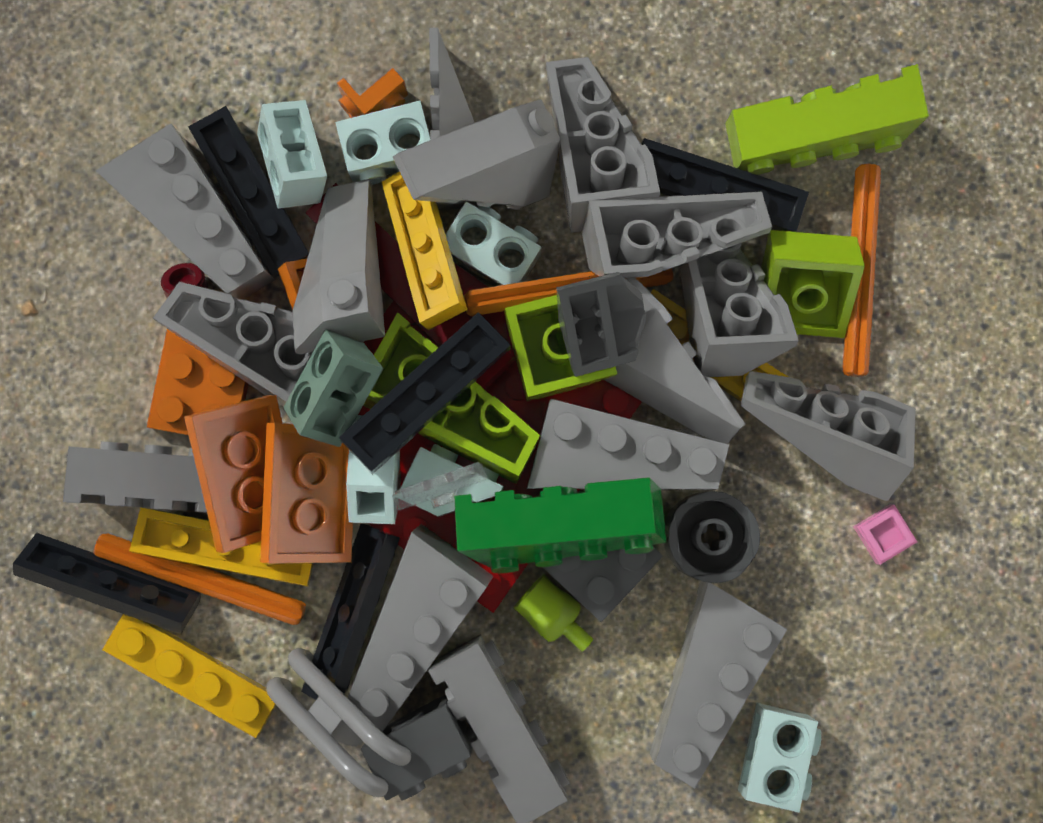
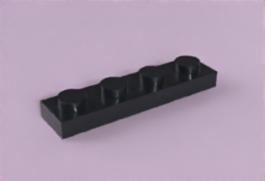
M224 106L188 126L270 275L274 279L280 276L278 268L285 262L307 259L309 251L284 208H277L272 186L229 109Z
M646 138L643 139L642 145L645 144L653 156L660 193L668 196L762 192L772 224L771 230L797 232L809 195L808 191Z
M478 312L339 437L340 441L373 475L510 350V344Z
M363 523L359 526L352 546L351 562L346 563L312 659V663L344 695L349 687L350 678L360 650L365 642L370 621L379 602L380 593L400 537ZM304 682L301 692L316 700L319 696Z
M39 533L33 536L13 562V575L178 634H182L200 603V592L97 557L93 552Z

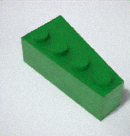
M650 477L587 483L585 485V493H578L577 489L572 487H543L540 497L534 498L526 494H515L514 490L495 492V501L476 503L473 501L471 494L454 496L457 551L490 567L491 572L494 573L515 572L519 570V564L535 562V566L538 567L558 566L563 563L562 558L579 556L580 560L585 561L600 560L608 557L607 551L625 549L627 554H643L653 551V545L667 543L661 488Z

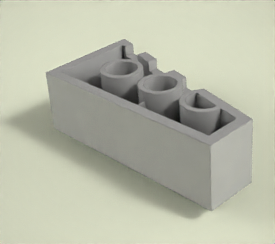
M172 124L167 125L96 170L225 293L231 294L234 298L244 300L275 280L270 275L260 255L189 144Z
M550 399L527 489H543V487L552 486L585 489L587 483L650 477L663 490H716L719 488L729 444Z
M101 441L100 449L68 446L63 502L100 503L110 506L207 512L192 448H189L188 456L172 455V447L145 445L144 452L128 451L129 444Z
M423 524L411 532L348 695V699L381 732L386 728L493 578V575L464 554L458 552L456 548Z
M703 581L699 583L694 609L689 617L684 643L679 659L677 658L669 694L665 699L650 750V756L655 765L694 789L787 631L785 627L712 583Z
M480 634L434 660L428 672L436 685L443 681L446 682L448 686L445 689L448 699L447 704L456 720L459 719L461 722L467 721L470 728L466 731L470 744L478 758L483 763L488 761L492 767L489 770L490 778L516 823H530L568 801L564 787L569 785L570 781L559 760L556 759L550 762L542 747L547 745L548 741L537 720L528 722L521 706L527 703L515 680L507 683L499 667L504 665L505 662L494 641L491 640L485 643Z

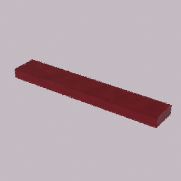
M326 193L322 196L320 203L313 204L305 212L316 225ZM375 221L381 289L440 347L473 316H469L465 311L429 330L420 324L399 245ZM508 351L475 382L486 390L516 361V358Z

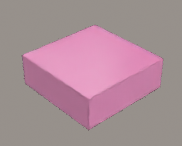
M894 504L886 506L853 526L875 564L878 565L917 543V540Z

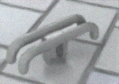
M302 648L292 650L288 655L291 668L319 697L310 709L307 710L291 694V682L281 677H274L267 682L266 691L268 696L351 784L373 797H383L388 791L387 781L363 768L339 743L357 747L364 742L378 755L398 766H405L410 762V750L397 744L382 733L312 663L313 654L310 651Z

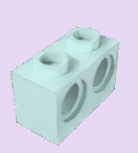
M306 100L262 104L257 135L277 208L320 203L327 173Z
M421 101L335 122L346 167L353 182L369 179L372 185L387 179L386 175L399 172L393 156L406 150L397 145L402 136L406 134L417 135L420 138L417 145L430 140ZM371 144L378 148L376 154L368 160H361L356 157L358 149L363 145Z
M466 201L446 233L453 262L493 287L525 282L541 256L542 247L536 244L538 238L521 226H516L513 230L499 221L501 216L492 208L484 206L475 207ZM472 227L481 228L487 234L485 240L478 245L467 244L462 239L467 229ZM509 249L519 251L524 257L523 262L515 268L505 267L499 261V257L504 251Z
M756 703L738 791L745 800L800 812L802 800H808L812 787V775L808 773L811 755L816 756L821 745V730L817 728L818 721L808 714ZM785 725H794L796 728L795 739L788 745H778V731ZM776 770H785L787 773L785 784L779 789H768L767 780L770 774Z

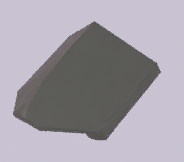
M619 272L556 287L559 324L575 377L636 361L638 355L637 347L646 322L643 297L638 289Z

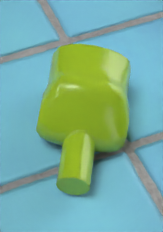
M542 574L513 607L547 642H553L564 635L583 652L593 641V638L575 622L581 610L580 604L568 593L557 587L545 574Z

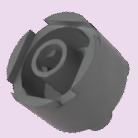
M710 491L689 495L670 509L665 520L667 543L663 544L668 558L679 571L703 582L723 583L737 578L750 565L759 550L760 530L754 514L740 500L724 492ZM707 525H709L711 530L719 532V539L712 541V548H710L708 543L701 541V534L707 532Z

